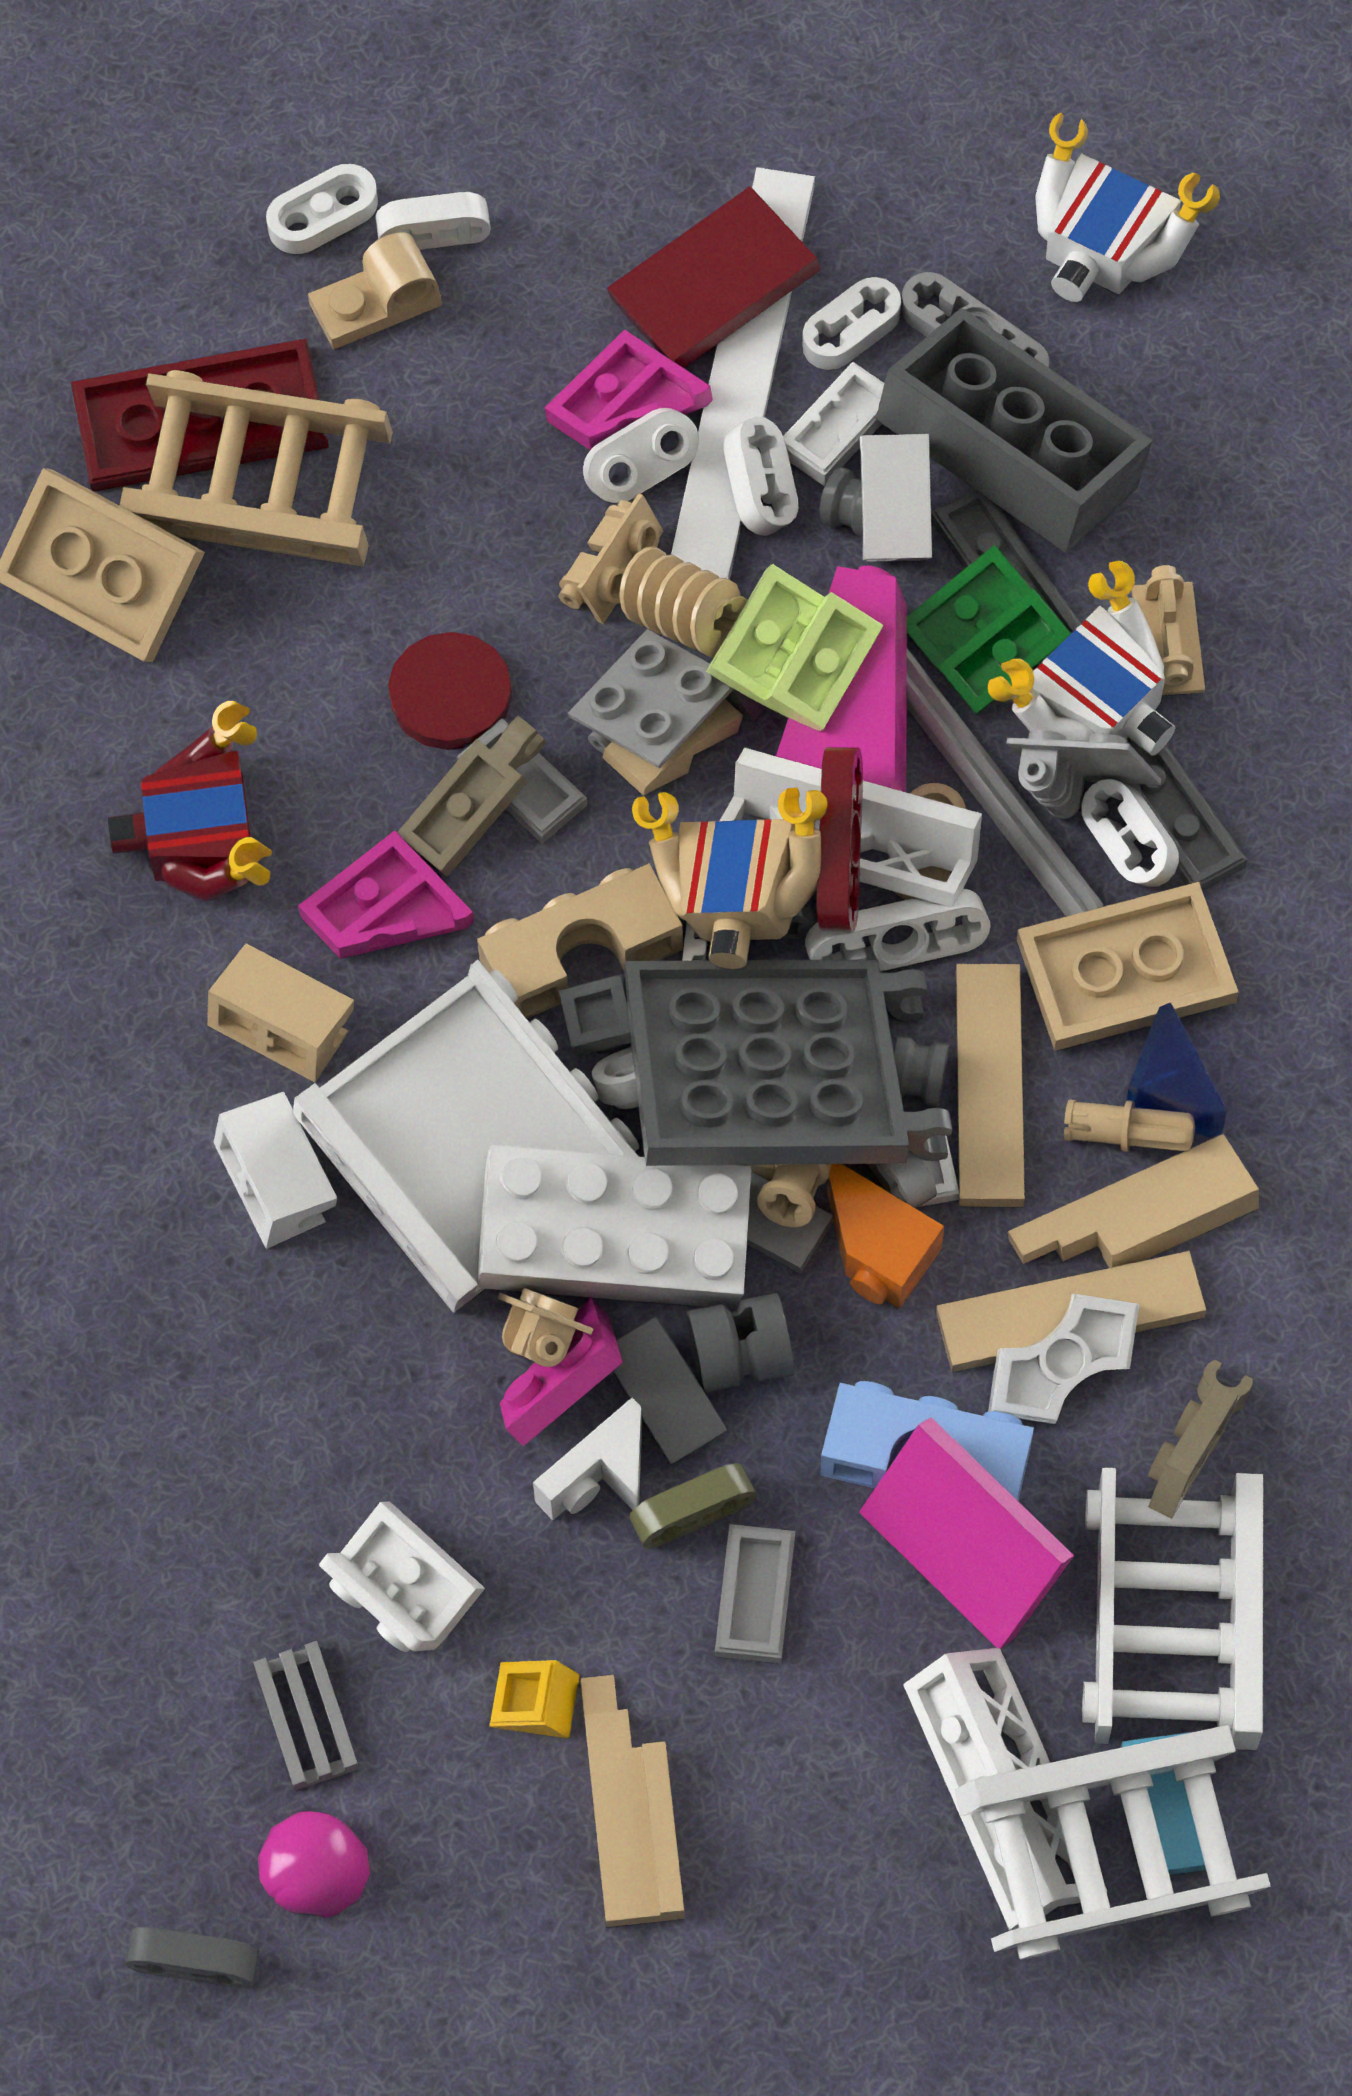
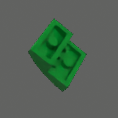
M993 545L907 616V635L976 715L995 701L988 692L990 679L1002 676L1012 686L1011 678L1002 670L1001 663L1012 659H1022L1033 670L1071 634L1034 588H1030L996 545Z

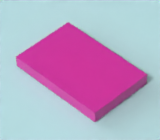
M932 1417L916 1427L859 1511L891 1545L999 1649L1007 1646L1017 1636L1074 1557L1053 1534Z

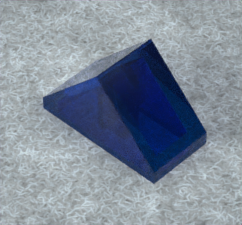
M1170 1002L1160 1006L1129 1083L1126 1101H1134L1135 1108L1190 1113L1194 1117L1195 1133L1212 1138L1223 1132L1227 1108Z

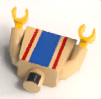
M787 788L783 790L778 799V811L783 819L680 822L679 833L672 832L670 825L675 821L679 812V805L675 797L667 792L658 794L659 802L662 806V814L658 820L650 815L649 804L645 796L636 798L632 806V814L635 821L641 827L652 829L654 838L649 841V845L662 888L677 916L686 920L701 939L711 941L709 961L714 965L726 969L745 967L750 940L782 938L788 933L792 917L798 915L817 891V880L821 868V833L819 830L814 829V822L821 819L827 809V799L820 791H807L805 800L806 810L804 813L799 807L800 793L798 788Z

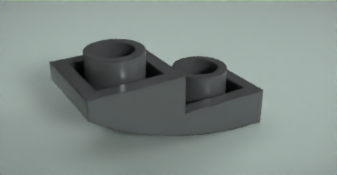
M656 1316L616 1340L623 1363L613 1370L612 1373L628 1400L633 1398L641 1406L642 1420L669 1464L675 1463L727 1431L702 1387Z

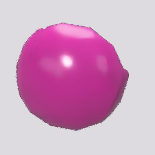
M313 1811L298 1812L271 1828L258 1856L259 1879L270 1897L274 1898L277 1905L294 1914H314L325 1918L339 1914L361 1897L370 1875L367 1848L342 1820L327 1813Z

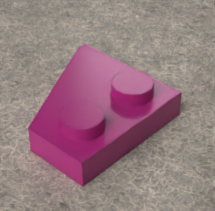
M624 330L544 409L548 423L591 450L601 441L653 410L670 408L686 415L708 406L713 401L710 385Z
M396 831L389 834L298 905L300 917L340 959L466 929L474 923L473 911Z
M592 1297L582 1305L574 1318V1321L594 1328L592 1334L576 1329L567 1354L559 1364L552 1367H544L534 1362L526 1373L519 1376L508 1387L503 1400L500 1402L505 1428L522 1446L526 1445L623 1363L610 1317Z

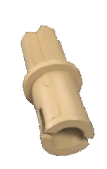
M1072 1099L1068 1100L1064 1124H1069L1064 1129L1065 1141L1079 1140L1121 1145L1123 1152H1129L1131 1146L1187 1151L1191 1149L1194 1140L1195 1122L1193 1115L1190 1113L1135 1108L1134 1101L1130 1100L1126 1101L1125 1106L1077 1102Z

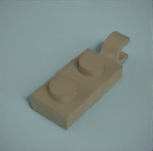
M517 716L507 726L491 749L476 739L397 833L409 846L448 877L528 783L516 769L532 760L543 748L546 740L520 716Z
M1217 1360L1207 1364L1199 1382L1197 1393L1202 1404L1190 1400L1174 1431V1435L1180 1438L1177 1445L1168 1441L1164 1442L1148 1474V1477L1158 1481L1148 1507L1171 1519L1218 1444L1231 1416L1245 1405L1252 1387L1253 1380L1246 1375L1236 1387L1222 1385L1216 1378L1222 1364Z

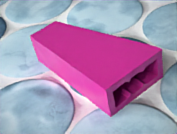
M837 566L829 593H834L884 626L822 731H818L788 718L776 757L822 769V759L826 747H859L863 760V781L906 792L907 604L896 577L887 571L874 566H861L858 570Z

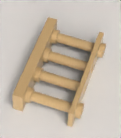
M169 371L167 376L148 374L146 386L154 405L166 408L149 484L143 485L142 490L123 487L119 506L178 537L364 567L369 544L363 526L356 525V521L351 516L367 440L389 444L391 442L393 432L386 411L380 410L372 402L361 399H347L344 401V404L207 383L203 382L199 376L185 371ZM190 412L225 417L209 493L203 494L201 499L178 496V493L173 490ZM249 421L284 427L268 503L262 504L260 509L239 506L232 499ZM308 431L343 436L327 513H322L320 519L297 515V512L292 509Z

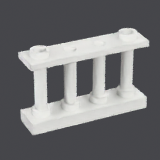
M1102 1468L1099 1490H1087L1085 1527L1086 1530H1098L1096 1682H1084L1082 1722L1095 1723V1743L1108 1744L1112 1729V1717L1217 1721L1218 1727L1229 1725L1235 1749L1257 1750L1263 1733V1474L1236 1473L1231 1495H1220L1219 1502L1183 1500L1171 1519L1149 1508L1151 1499L1115 1497L1116 1468ZM1115 1524L1218 1528L1219 1535L1231 1536V1559H1220L1219 1565L1115 1561ZM1114 1588L1218 1592L1219 1599H1231L1230 1623H1219V1629L1114 1625ZM1113 1652L1218 1656V1663L1230 1664V1688L1219 1687L1218 1694L1113 1690Z
M1229 1725L981 1777L954 1789L961 1816L984 1812L986 1823L994 1824L1019 1925L1018 1929L1010 1930L991 1938L994 1952L1017 1947L1019 1958L1022 1960L1059 1951L1058 1938L1203 1905H1208L1211 1917L1250 1908L1251 1904L1248 1895L1271 1887L1268 1874L1265 1873L1237 1880L1210 1777L1211 1774L1216 1773L1214 1761L1236 1752ZM1174 1771L1176 1782H1184L1210 1886L1175 1894L1147 1788L1154 1786L1151 1775ZM1111 1784L1114 1796L1121 1795L1147 1898L1144 1901L1110 1908L1084 1802L1090 1800L1088 1789ZM1044 1798L1048 1799L1050 1809L1058 1810L1083 1910L1081 1915L1046 1922L1020 1818L1021 1815L1026 1814L1024 1803Z

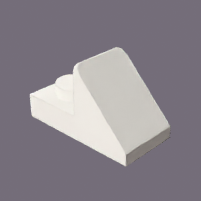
M633 1398L628 1400L533 1482L535 1502L552 1520L557 1518L566 1509L571 1514H575L585 1508L598 1494L600 1485L597 1482L601 1479L632 1510L639 1505L642 1445L641 1406Z

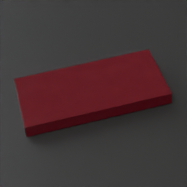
M307 338L71 382L89 483L93 492L150 481L166 408L154 405L146 386L149 373L167 376L169 371H185L199 376L203 382L320 400ZM190 412L176 476L214 469L225 417ZM249 421L240 464L278 457L284 427ZM308 431L304 452L329 448L326 433Z

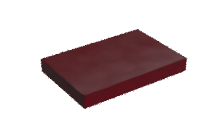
M749 186L608 286L607 290L610 298L658 352L682 368H685L821 271L817 257L756 191Z

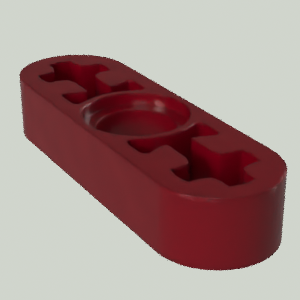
M826 747L822 759L821 793L827 799V809L819 824V831L821 833V868L817 880V919L819 928L822 931H854L857 925L859 909L863 760L859 747Z

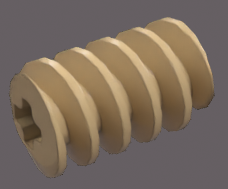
M656 547L644 548L634 555L621 579L619 593L621 609L627 619L640 626H645L658 634H663L671 640L680 642L693 650H698L711 658L715 657L748 601L745 597L740 596L738 586L733 581L727 578H719L718 575L709 570H701V568L693 563H684L677 556L672 554L666 555L665 552Z

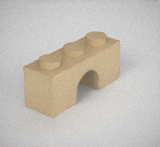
M647 864L635 870L630 868L617 870L606 876L599 886L578 895L573 893L560 895L549 901L542 911L524 919L511 918L503 920L492 926L485 936L478 938L477 943L480 963L489 973L496 969L509 981L518 996V1000L514 1004L527 1019L561 1004L559 990L568 988V979L560 961L572 948L588 943L602 945L615 954L625 971L626 961H659L683 950L682 923L651 865Z

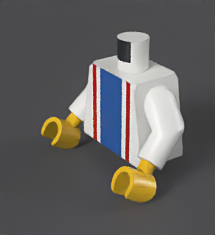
M1062 113L1057 114L1052 119L1049 127L1051 139L1055 142L1056 147L1054 154H1047L1035 196L1038 233L1048 241L1046 260L1061 266L1051 281L1054 291L1066 300L1078 302L1082 300L1094 282L1120 294L1131 281L1141 283L1175 267L1199 226V223L1195 220L1198 214L1207 213L1218 205L1220 200L1218 187L1212 184L1201 201L1193 202L1192 192L1199 184L1201 176L1197 173H1191L1186 175L1180 182L1178 188L1179 200L1082 153L1075 163L1071 159L1073 150L1080 148L1088 137L1086 123L1081 119L1077 136L1071 141H1062L1059 136V129L1063 123L1064 115ZM1182 201L1184 204L1180 210V204Z
M1114 561L1109 563V569L1115 577V587L1113 590L1108 586L1106 578L1102 573L1092 574L1088 582L1089 590L1094 597L1100 600H1109L1111 606L1108 612L1099 606L1034 671L1022 659H1012L1001 663L1002 670L1011 678L1012 686L1004 677L999 676L990 679L988 692L997 701L1004 702L1012 699L1014 702L1012 706L1013 712L1030 732L1037 730L1056 732L1066 736L1067 741L1089 742L1090 735L1097 733L1117 735L1125 739L1129 737L1146 752L1154 756L1168 743L1175 731V726L1155 711L1161 702L1165 682L1164 665L1152 631L1137 599L1128 598L1127 596L1135 584L1134 572L1127 563Z

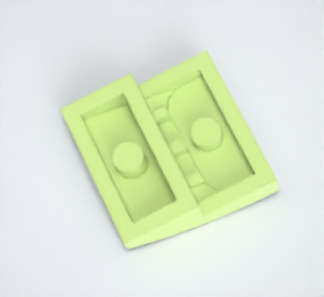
M771 564L763 573L706 672L758 703L803 725L822 731L884 625L831 592L824 597L774 564Z

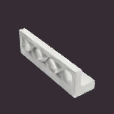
M744 748L735 764L734 796L720 821L741 820L745 813L764 819H783L778 811L779 795L783 790L797 787L799 790V807L804 813L806 810L805 800L807 791L818 790L821 792L822 769ZM863 781L861 852L874 849L888 853L891 859L875 863L860 858V882L953 907L978 860L982 814ZM820 819L814 822V829L819 830ZM935 866L952 871L947 882H942L921 876L917 870Z
M991 1648L946 1653L903 1684L959 1815L960 1811L954 1789L973 1779L1051 1763L1001 1649ZM984 1670L994 1693V1699L980 1689L973 1671ZM1001 1731L1015 1741L1021 1755L1020 1760L1006 1749L1001 1737ZM1044 1798L1040 1799L1048 1816L1047 1821L1034 1812L1030 1802L1024 1803L1026 1814L1021 1815L1020 1818L1044 1915H1046L1058 1906L1081 1902L1076 1883L1066 1885L1056 1863L1055 1855L1057 1854L1068 1862L1072 1870L1058 1810L1050 1809L1048 1799ZM984 1812L966 1816L960 1815L1009 1930L1018 1929L1019 1925L994 1824L986 1823Z

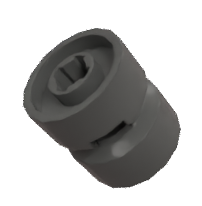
M778 1293L743 1299L740 1301L737 1311L730 1312L723 1304L686 1311L691 1348L700 1386L705 1394L740 1387L744 1375L750 1374L757 1382L794 1375L791 1343Z

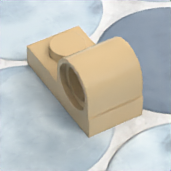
M396 232L380 238L364 253L362 261L363 272L308 293L309 304L333 350L442 306L439 286L412 235L406 232Z

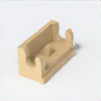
M246 943L208 991L207 1026L316 1082L349 1032V1030L342 1026L354 1010V1000Z

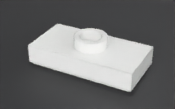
M852 362L783 436L789 462L825 486L834 470L843 467L860 448V436L872 435L881 426L882 423L875 418L884 383Z

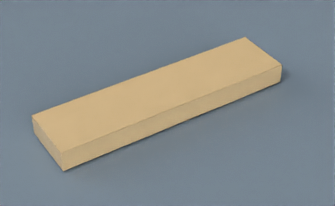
M956 964L959 1206L1024 1207L1020 964Z
M1190 1251L937 1305L936 1315L951 1372L996 1363L997 1349L1027 1347L1041 1341L1053 1332L1062 1321L1070 1304L1072 1294L1139 1304L1135 1333L1205 1318L1206 1307Z

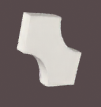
M1072 1294L1065 1316L1047 1337L1027 1347L997 1349L988 1412H1004L1018 1419L1055 1424L1065 1398L1082 1380L1103 1370L1130 1369L1139 1304Z

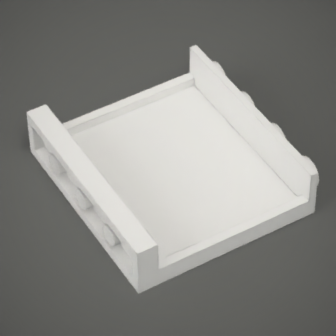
M479 960L470 965L466 978L319 1088L316 1083L311 1085L295 1097L293 1115L453 1313L484 1290L483 1288H477V1271L485 1164L491 1144L638 1156L635 1151L639 1149V1144L629 1128L618 1118H614L610 1122L595 1104L599 1096L589 1079L577 1068L569 1072L554 1052L558 1050V1045L549 1030L537 1019L529 1023L514 1003L518 1000V996L509 981L496 969L489 973Z

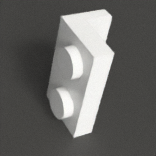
M380 1502L341 1553H327L319 1563L320 1567L333 1578L329 1583L331 1589L351 1606L356 1608L365 1607L380 1621L377 1630L381 1636L391 1645L404 1652H408L410 1649L412 1651L435 1650L485 1589L391 1502Z

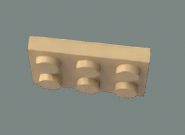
M43 468L0 559V583L143 662H153L205 552L55 470Z
M1199 882L1021 928L1017 932V943L1054 1051L1237 1002L1239 992Z

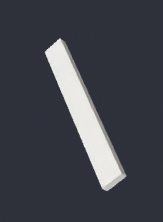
M757 167L752 188L803 242L814 191L815 176ZM792 291L717 344L709 380L713 401L703 408L698 430L699 446L691 462L671 554L683 560L684 563L690 562L701 568V570H709L718 575L719 578L730 580L742 525L734 500L723 443L726 434L748 418L755 416L765 418ZM748 441L750 448L758 449L759 446H752Z

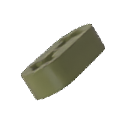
M734 1463L714 1469L645 1500L630 1513L629 1518L644 1548L653 1549L747 1508L756 1500L757 1493L743 1465Z

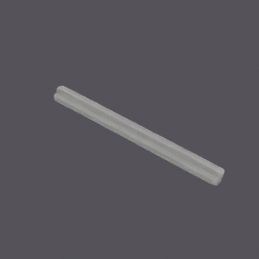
M907 649L906 685L907 709L1064 915L1067 917L1103 907V903Z

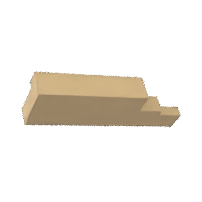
M1222 1134L1008 1231V1238L1023 1264L1053 1250H1056L1062 1261H1065L1098 1246L1108 1267L1112 1268L1144 1261L1258 1209L1259 1188L1225 1135Z
M614 1675L580 1678L606 1927L685 1919L666 1742L642 1744V1747L632 1748L628 1709H617Z

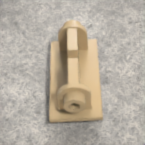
M637 494L632 503L621 500L617 506L611 505L608 507L604 518L587 542L591 550L597 551L599 554L595 556L581 552L568 573L559 582L562 590L558 596L565 605L573 609H579L583 602L586 603L596 620L604 624L615 605L620 603L621 579L631 559L644 548H657L659 538L663 533L661 525L643 494Z
M1158 566L1152 570V577L1147 581V584L1134 585L1131 593L1132 598L1137 599L1147 620L1164 665L1165 682L1162 695L1205 693L1193 582H1184L1183 578L1176 574V568L1173 566Z
M526 1288L523 1289L519 1300L499 1293L498 1299L512 1304L502 1332L504 1346L511 1353L524 1356L533 1360L538 1365L552 1367L559 1364L567 1354L576 1329L588 1334L593 1332L594 1328L574 1321L578 1310L576 1307Z

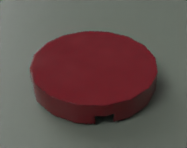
M456 632L428 635L407 647L394 663L388 683L392 712L405 734L424 746L445 750L464 748L463 744L474 742L499 720H505L512 699L508 666L496 649L476 636Z

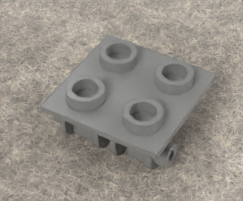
M647 629L567 714L571 719L593 730L588 736V740L599 752L604 753V749L611 742H614L660 769L734 689L706 672L710 663Z
M1037 730L1029 732L1028 739L1007 738L1006 744L1020 757L1018 777L1021 785L1042 806L1046 807L1052 816L1059 819L1070 818L1079 811L1082 805L1085 781L1099 782L1100 780L1114 779L1129 784L1161 785V778L1144 761V758L1127 743L1125 738L1117 735L1097 733L1090 735L1089 742L1067 741L1066 736L1060 733Z

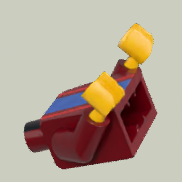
M235 701L222 703L213 714V727L209 728L188 747L158 768L154 774L147 775L141 780L144 812L108 817L109 836L113 854L148 849L155 881H166L169 887L203 901L218 898L244 886L248 882H252L257 886L268 883L270 871L260 865L258 861L270 856L272 850L250 835L238 751H232V742L247 746L252 744L257 738L256 727L246 722L239 723L243 717L249 715L250 708Z

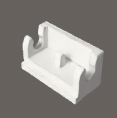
M929 434L860 436L863 560L869 562L920 561L932 558Z
M281 1092L219 1114L214 1145L265 1248L268 1249L325 1223L322 1212L336 1206L337 1196L298 1119L293 1115V1109L285 1093Z

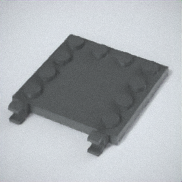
M709 960L625 962L624 986L646 1166L906 1163L908 1150H911L918 1158L927 1161H939L947 1158L948 1150L945 1136L952 1134L949 1111L941 1108H931L918 1112L903 1111L887 1016L888 1011L894 1018L901 1021L923 1019L924 1013L921 996H927L928 991L923 971L910 969L897 973H880L878 960H747L745 967L739 969L722 968L714 965Z

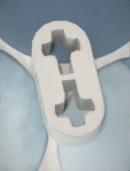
M471 192L396 200L382 206L376 214L378 239L396 232H406L412 235L419 250L478 243L485 240L491 230L485 198Z
M865 278L855 283L812 315L805 323L802 332L803 354L808 362L817 368L825 370L838 369L851 362L892 331L898 324L901 315V297L896 286L883 278ZM868 300L873 304H877L883 300L885 302L884 313L880 314L877 310L872 309L861 316L863 314L864 301ZM841 332L839 347L836 348L831 343L819 346V334L823 333L831 338Z
M759 416L748 418L726 434L723 443L724 456L737 512L741 521L750 531L766 536L775 533L796 518L799 509L798 497L785 440L781 431L767 418ZM748 441L752 446H759L761 455L758 449L749 447ZM761 498H762V500H763L764 503L772 504V505H773L774 512H773V510H772L771 507H769V506H763V504H762V502H761Z
M1114 779L1100 780L1093 784L1084 795L1082 816L1087 827L1119 873L1127 880L1146 887H1158L1168 882L1176 872L1179 863V853L1174 841L1142 795L1134 787ZM1110 796L1118 800L1124 799L1118 806V811L1127 824L1124 828L1116 821L1103 818L1109 811L1105 801ZM1138 839L1140 843L1154 849L1158 848L1151 856L1155 864L1151 870L1140 866L1136 867L1143 858L1133 843L1134 840Z

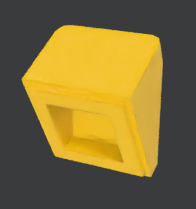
M557 1660L501 1662L490 1727L569 1738L580 1675Z

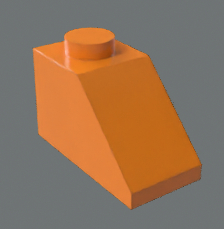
M832 1164L829 1178L827 1179V1195L845 1275L851 1278L850 1285L866 1300L875 1304H882L884 1300H887L896 1307L901 1308L941 1251L944 1226L845 1165Z

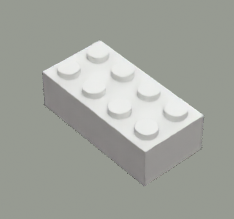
M491 1144L485 1164L477 1288L523 1292V1289L526 1288L544 1294L705 1307L723 1304L726 1308H736L744 1295L752 1166H646L645 1157Z

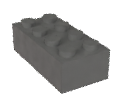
M962 307L888 369L875 418L898 435L929 434L930 458L1065 553L1138 488L1153 441Z

